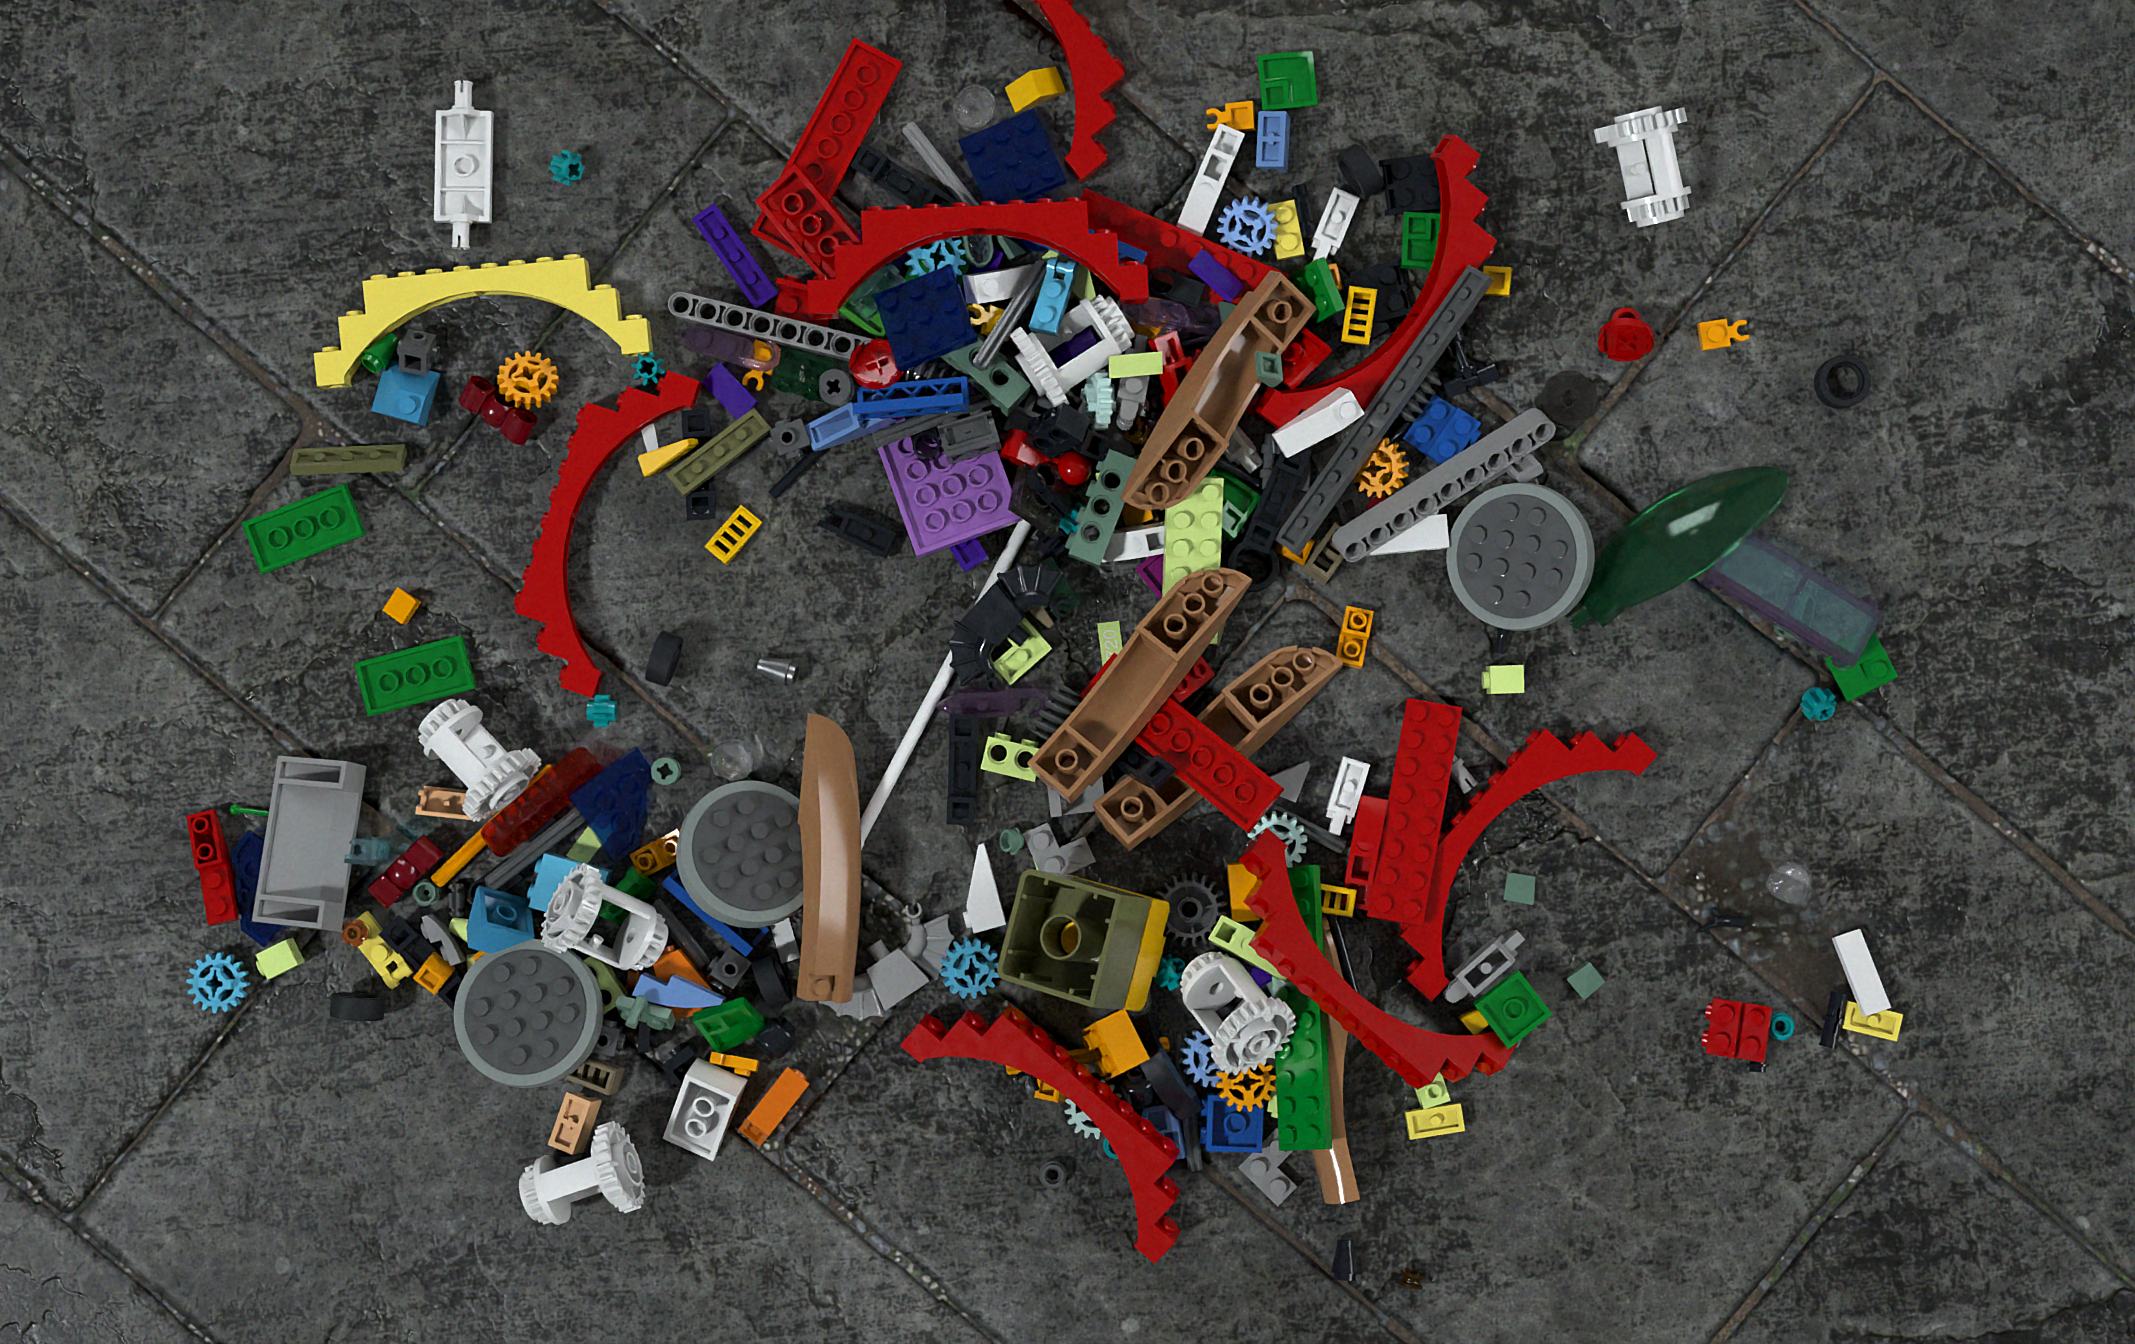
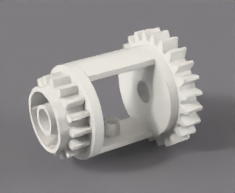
M1661 106L1614 117V125L1594 130L1597 143L1607 141L1609 148L1614 146L1617 148L1628 201L1621 202L1622 210L1627 209L1629 222L1636 221L1637 227H1643L1685 216L1684 209L1690 208L1687 194L1692 192L1690 186L1683 187L1671 133L1678 131V123L1687 121L1685 108L1662 112ZM1643 139H1645L1656 194L1653 192Z
M1100 294L1090 301L1084 298L1080 301V305L1064 314L1057 337L1033 332L1027 335L1022 327L1009 334L1019 352L1014 357L1024 374L1029 378L1037 394L1040 397L1046 394L1054 407L1063 402L1069 405V401L1065 396L1066 393L1070 392L1069 389L1109 364V356L1122 355L1123 351L1132 346L1130 339L1135 337L1129 323L1110 296L1104 299ZM1092 325L1102 341L1057 369L1048 352L1063 342L1070 341L1074 335Z
M449 699L438 705L425 717L419 726L421 735L418 738L420 739L419 742L424 746V754L430 760L441 758L468 787L462 810L473 822L476 820L479 822L482 818L486 819L490 814L494 815L495 812L508 806L526 789L529 781L535 777L533 774L539 771L538 767L541 765V759L530 748L528 750L524 748L522 751L514 750L507 753L480 724L483 712L477 706H470L465 700L459 699L456 701L455 699Z
M582 863V865L577 864L575 869L571 868L570 874H565L564 882H559L556 892H553V897L548 903V910L544 914L546 920L541 925L544 927L541 932V936H543L541 942L544 943V947L558 953H565L567 948H574L622 970L631 968L641 971L643 967L648 968L652 966L662 954L667 942L668 927L664 924L665 918L656 912L654 906L604 884L603 880H600L602 874L599 873L598 869ZM602 899L631 911L617 933L613 949L602 945L603 938L597 934H594L591 939L585 937L598 915Z
M1208 952L1195 958L1185 968L1182 974V981L1180 982L1183 1002L1212 1039L1211 1041L1214 1045L1210 1047L1212 1051L1211 1057L1221 1071L1224 1070L1227 1074L1233 1072L1234 1075H1237L1240 1070L1243 1074H1246L1250 1067L1254 1071L1259 1063L1265 1065L1268 1057L1274 1059V1052L1282 1051V1043L1290 1041L1287 1036L1294 1033L1292 1027L1296 1025V1022L1293 1020L1295 1015L1292 1013V1010L1280 998L1276 1000L1272 997L1267 998L1239 960L1229 957L1227 953L1223 955L1221 952ZM1236 996L1244 998L1247 1004L1236 1009L1224 1021L1215 1012L1227 1005Z
M615 1121L597 1126L598 1129L595 1130L596 1135L593 1136L591 1157L558 1168V1164L551 1156L544 1155L538 1157L533 1165L525 1167V1173L519 1179V1191L523 1206L528 1215L533 1220H538L539 1223L542 1222L543 1225L551 1222L560 1225L569 1220L572 1202L601 1192L615 1208H619L620 1212L627 1213L641 1208V1205L644 1204L643 1198L645 1197L642 1190L645 1189V1185L642 1182L644 1178L642 1165L634 1144L630 1142L629 1134L625 1135L624 1127L620 1128V1124L615 1123Z

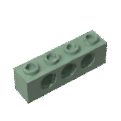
M948 311L925 334V343L962 377L967 376L968 382L1003 414L1008 416L1030 394L1031 385L1029 384V378L1022 371H1015L1008 365V359L1000 352L997 353L987 370L980 371L973 366L972 361L986 339L979 333H972L961 316H954ZM956 339H962L966 342V346L956 348L952 345V342ZM1003 376L1008 382L1004 385H997L994 383L993 378Z
M1109 449L1103 461L1098 462L1096 470L1101 472L1097 482L1093 480L1090 482L1085 495L1090 497L1087 507L1081 506L1075 522L1080 523L1076 534L1070 533L1065 548L1070 549L1069 557L1097 568L1100 567L1125 504L1120 497L1137 462L1136 459ZM1108 475L1117 476L1120 485L1115 489L1106 487L1104 484L1105 477ZM1098 501H1105L1108 503L1110 510L1105 515H1099L1094 511V504ZM1087 527H1095L1098 529L1100 536L1095 541H1089L1083 535L1084 530Z

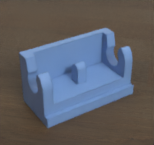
M1259 111L1256 167L1264 172L1274 169L1280 173H1288L1290 116L1286 111Z

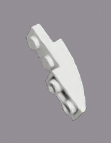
M1219 123L1176 225L1177 227L1202 237L1242 143L1244 133Z
M1165 521L1115 529L1102 562L1164 554ZM1100 534L1089 535L1090 541L1097 540Z

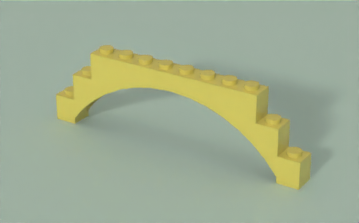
M579 254L563 256L564 260L553 261L552 257L537 258L536 263L525 264L524 260H514L508 262L509 266L498 267L497 263L481 264V269L471 270L470 266H457L453 268L452 272H443L442 269L426 270L424 275H415V272H401L395 278H388L387 275L370 276L371 280L362 281L366 314H363V311H348L346 316L338 317L341 350H339V347H324L322 352L314 353L317 387L322 389L352 387L351 378L362 364L363 351L381 340L387 333H392L413 317L434 307L474 296L513 295L530 297L571 310L605 331L621 346L622 355L626 358L638 357L639 353L642 356H648L650 352H653L651 325L649 320L646 318L642 319V315H629L625 317L626 320L622 321L619 291L616 288H611V285L608 284L594 286L595 290H591L589 262L585 258H580Z

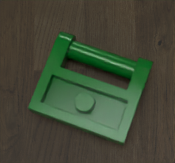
M631 867L626 872L627 876L614 887L643 902L659 888L653 879L640 873L634 867ZM602 899L598 915L620 926L631 911Z

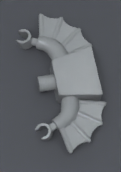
M917 903L919 912L916 915L909 914L910 910L907 905L905 912L907 917L912 920V925L910 926L911 939L903 948L899 946L892 952L888 951L881 939L868 947V951L876 962L866 969V973L854 977L852 1001L845 1003L819 1001V1003L833 1008L838 1017L841 1015H851L859 1021H863V1019L869 1016L883 1017L884 1011L882 1007L886 1011L930 981L929 975L934 980H938L939 970L944 966L941 964L940 959L948 958L945 949H949L951 941L954 940V936L951 935L948 928L949 915L944 914L925 924H921L920 918L923 915L921 905Z

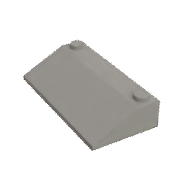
M278 756L253 910V922L341 932L367 766L348 761Z

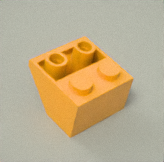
M1124 1009L1082 1030L1084 1046L1088 1051H1092L1096 1059L1094 1062L1095 1068L1101 1077L1104 1076L1106 1081L1150 1059Z

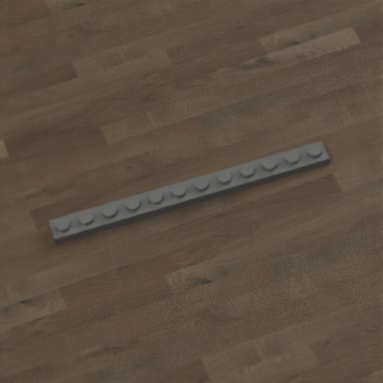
M1471 265L1467 266L1364 411L1365 414L1359 418L1276 535L1275 541L1299 556L1493 283L1490 276Z

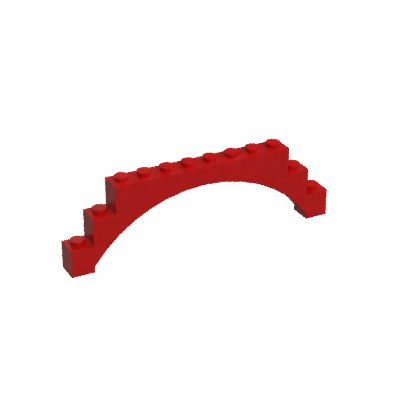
M1032 0L1053 28L1070 68L1075 93L1076 115L1071 151L1064 157V163L1078 181L1083 184L1107 164L1108 158L1106 155L1108 151L1099 140L1096 142L1093 140L1116 122V115L1114 113L1117 110L1108 98L1103 100L1102 97L1125 79L1123 71L1126 68L1117 56L1112 58L1107 52L1108 45L1099 34L1094 36L1090 31L1089 27L1091 24L1082 13L1077 14L1071 7L1074 5L1072 0Z
M1445 134L1429 156L1435 161L1439 181L1441 204L1440 229L1432 268L1409 314L1395 332L1376 351L1339 375L1316 384L1295 388L1293 391L1291 389L1276 390L1267 387L1252 410L1276 428L1280 429L1296 418L1300 411L1303 413L1339 387L1350 390L1364 412L1467 266L1471 265L1478 269L1481 263L1492 255L1494 251L1493 246L1497 240L1473 221L1484 212L1486 207L1484 204L1489 197L1465 179V176L1470 175L1476 168V161L1480 154L1457 135Z
M1078 197L1065 198L1064 202H1053L1052 199L1048 198L1038 199L1036 203L1011 200L1008 201V204L997 205L994 201H984L980 203V206H968V203L958 202L953 203L952 207H940L939 204H926L923 208L912 209L910 205H899L894 210H884V207L880 206L868 207L867 211H861L862 244L857 245L856 241H843L840 245L834 246L835 279H831L830 276L821 275L815 276L814 280H807L808 314L810 320L839 319L838 311L852 293L880 268L901 255L926 244L948 238L969 235H997L1025 239L1069 256L1104 281L1119 297L1120 306L1148 304L1149 300L1147 265H1141L1139 261H1128L1124 263V266H1119L1117 233H1111L1109 229H1098L1094 231V234H1089L1087 201H1081V198Z
M667 370L666 376L662 375L658 382L657 391L660 392L659 397L627 386L625 392L621 391L616 404V407H619L618 412L586 402L585 407H580L576 417V423H579L576 433H572L569 437L567 449H570L567 460H562L558 470V475L561 476L558 486L554 485L551 490L549 501L552 504L549 513L545 512L540 523V527L543 528L540 539L536 538L533 543L531 554H534L531 565L527 564L524 570L522 580L525 581L523 590L517 592L513 606L516 607V614L546 623L545 628H541L537 635L536 643L539 644L537 650L569 660L568 665L564 664L560 671L559 680L562 681L561 688L595 698V694H598L605 671L599 670L596 667L577 630L568 590L567 563L570 539L577 513L586 492L611 456L629 439L645 427L667 415L685 408L694 410L703 385L698 380Z
M1541 728L1539 731L1534 729L1524 740L1527 743L1521 751L1516 749L1506 759L1508 765L1502 772L1496 770L1489 777L1487 782L1490 785L1483 792L1478 790L1469 799L1468 802L1471 805L1464 813L1460 810L1449 822L1452 826L1445 833L1440 831L1424 925L1419 927L1401 923L1399 925L1401 931L1398 933L1400 937L1422 956L1419 960L1414 958L1406 966L1405 971L1407 973L1403 977L1429 1001L1432 1002L1450 982L1444 975L1442 960L1444 910L1454 877L1470 846L1484 828L1506 807L1544 784L1566 776L1590 771L1628 770L1631 774L1639 776L1658 755L1634 733L1628 732L1626 735L1621 733L1612 742L1611 745L1614 748L1610 750L1590 730H1584L1582 733L1580 731L1576 732L1568 741V744L1571 746L1567 748L1546 728Z
M1265 828L1252 838L1238 861L1245 866L1248 872L1259 878L1243 901L1255 915L1260 916L1264 920L1248 944L1255 950L1258 956L1272 964L1280 975L1287 977L1298 987L1301 993L1315 1001L1322 1011L1330 1014L1341 1024L1344 1030L1351 1032L1362 1042L1365 1048L1373 1051L1383 1060L1386 1066L1394 1069L1404 1078L1408 1085L1415 1087L1417 1090L1432 1083L1439 1071L1444 1078L1454 1083L1468 1076L1474 1065L1487 1076L1504 1069L1517 1044L1508 1049L1493 1029L1479 1035L1457 1036L1427 1031L1397 1020L1359 995L1323 956L1300 915L1287 873L1284 851L1288 845L1268 828Z
M1009 1004L996 1020L988 1026L979 1014L967 1009L949 1031L938 1018L926 1013L900 1044L904 1050L920 1063L925 1059L938 1057H969L988 1060L1018 1069L1055 1088L1075 1103L1095 1123L1121 1162L1131 1187L1137 1214L1138 1237L1133 1246L1155 1264L1176 1242L1181 1229L1177 1227L1174 1220L1165 1217L1163 1214L1175 1203L1180 1189L1177 1188L1172 1179L1162 1175L1174 1163L1180 1151L1176 1144L1170 1138L1164 1137L1159 1133L1148 1119L1138 1115L1127 1101L1117 1097L1106 1083L1097 1080L1085 1065L1076 1062L1069 1056L1068 1051L1064 1047L1055 1044L1048 1038L1047 1033L1042 1028L1034 1026L1027 1020L1021 1010L1013 1008Z

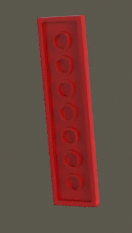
M854 37L780 177L794 164H799L832 201L904 66L903 63ZM761 211L750 233L800 260L802 258L766 214Z
M1084 188L1081 201H1087L1088 228L1094 231L1109 229L1111 233H1117L1118 241L1147 252L1143 265H1147L1148 276L1151 275L1155 268L1167 266L1201 279L1188 268V264L1204 249L1243 284L1242 289L1231 302L1224 300L1206 284L1201 298L1218 306V302L1222 301L1238 305L1248 291L1254 292L1270 270L1281 272L1287 279L1289 277V274L1088 188ZM1124 259L1119 260V264L1128 262ZM1161 271L1153 275V278L1172 286V277L1168 273Z
M1112 654L1082 691L1080 697L1082 696L1084 699L1117 657V654ZM1168 697L1134 739L1154 757L1159 755L1173 765L1177 770L1175 772L1177 776L1248 833L1251 832L1285 790L1170 697Z
M1407 698L1367 917L1419 927L1424 925L1462 716V707Z

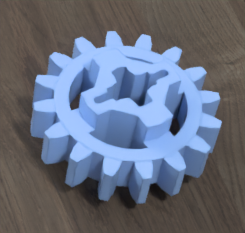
M1244 196L1242 203L1236 198L1233 199V208L1228 205L1224 207L1223 211L1226 215H1220L1218 221L1223 223V225L1218 227L1217 232L1224 233L1220 241L1221 243L1228 241L1229 249L1236 248L1237 252L1241 254L1245 251L1248 257H1252L1255 250L1259 255H1262L1264 251L1263 246L1269 249L1272 245L1270 239H1275L1277 233L1272 229L1278 227V222L1271 221L1276 213L1275 211H1266L1269 205L1267 202L1262 206L1259 205L1258 197L1253 202H1249L1248 196ZM1248 210L1254 211L1258 214L1248 212ZM1235 215L1237 224L1230 229V220ZM1244 222L1247 226L1253 225L1252 231H1250L1248 228H1242ZM1266 225V233L1261 239L1259 229Z
M1202 1027V1034L1197 1030H1193L1194 1038L1184 1039L1188 1047L1180 1048V1051L1185 1053V1058L1179 1061L1182 1064H1187L1183 1073L1187 1075L1192 1074L1190 1078L1192 1082L1196 1083L1200 1079V1086L1207 1087L1210 1082L1212 1087H1216L1215 1083L1218 1080L1221 1081V1078L1216 1074L1206 1075V1073L1209 1074L1213 1069H1218L1219 1071L1221 1069L1214 1060L1212 1062L1208 1061L1209 1058L1206 1055L1208 1052L1212 1054L1210 1047L1214 1044L1212 1041L1205 1045L1200 1043L1210 1038ZM1194 1053H1195V1056H1196V1063H1195V1064H1194V1060H1193V1055H1194Z

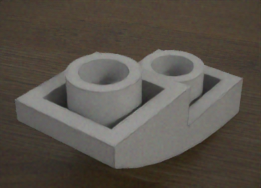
M429 914L422 917L421 930L426 939L429 938L430 943L442 941L443 945L440 946L441 954L446 962L449 961L450 966L467 960L454 934L448 931L449 928L436 915Z

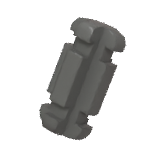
M462 883L449 885V889H451L449 893V908H451V912H449V915L451 917H462L465 915V911H463L465 907V892H463V888H465V885Z

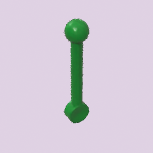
M233 804L230 807V812L233 815L239 813L269 815V811L242 808L237 804Z

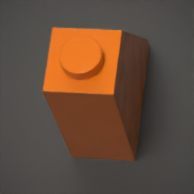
M673 945L664 947L662 954L653 964L656 977L668 983L672 975L678 974L715 991L709 986L710 982L706 980L707 977L694 965L681 948L674 950ZM665 1006V1008L672 1009L676 1020L693 1016L694 1012L709 1008Z
M787 1067L738 1130L760 1147L808 1087L809 1083L805 1081V1075L797 1069L791 1070Z

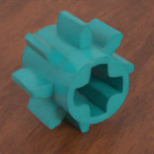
M562 149L561 155L552 156L553 159L548 169L555 174L553 176L554 181L572 186V180H581L583 169H585V166L579 161L581 155Z
M653 352L649 353V357H643L639 353L638 358L640 360L638 363L631 364L638 372L633 378L635 380L644 378L643 385L645 387L649 385V381H654L658 385L660 375H666V372L660 367L665 361L663 359L655 361V354ZM648 363L654 366L652 368L653 374L651 375L645 372V365Z
M1077 502L1071 513H1067L1064 518L1057 514L1055 518L1060 521L1057 528L1067 535L1071 531L1076 534L1080 523L1075 522L1083 505Z
M1820 687L1810 688L1802 696L1803 702L1800 703L1803 707L1802 712L1809 720L1814 717L1817 721L1827 720L1834 714L1835 705H1837L1834 700V694L1829 688L1823 691Z
M595 694V700H588L587 721H594V727H609V722L617 721L618 704L617 701H610L611 695Z
M1167 954L1161 958L1157 975L1153 978L1160 987L1168 986L1169 991L1180 987L1186 965L1180 958L1172 959V956Z

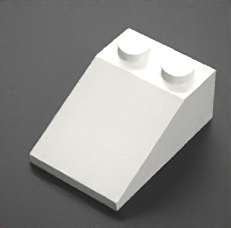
M697 1057L685 1075L663 1139L714 1161L748 1080Z

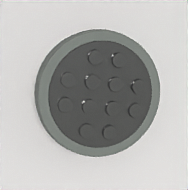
M1525 482L1494 487L1472 500L1455 521L1449 536L1450 547L1447 548L1446 552L1449 579L1462 604L1482 621L1498 628L1513 631L1538 629L1554 623L1568 614L1585 594L1592 578L1595 562V550L1591 531L1577 507L1563 495L1550 488Z
M737 781L716 788L692 807L679 832L676 846V863L685 890L704 912L728 925L742 928H760L779 923L803 907L802 845L800 825L798 824L800 800L781 787L770 783Z
M531 939L493 954L486 952L471 966L464 976L455 999L454 1027L463 1053L477 1070L488 1078L506 1086L535 1088L564 1079L578 1069L591 1054L602 1028L603 999L599 984L590 968L570 949L567 948L565 953L555 952L544 947V943L541 942L542 939Z

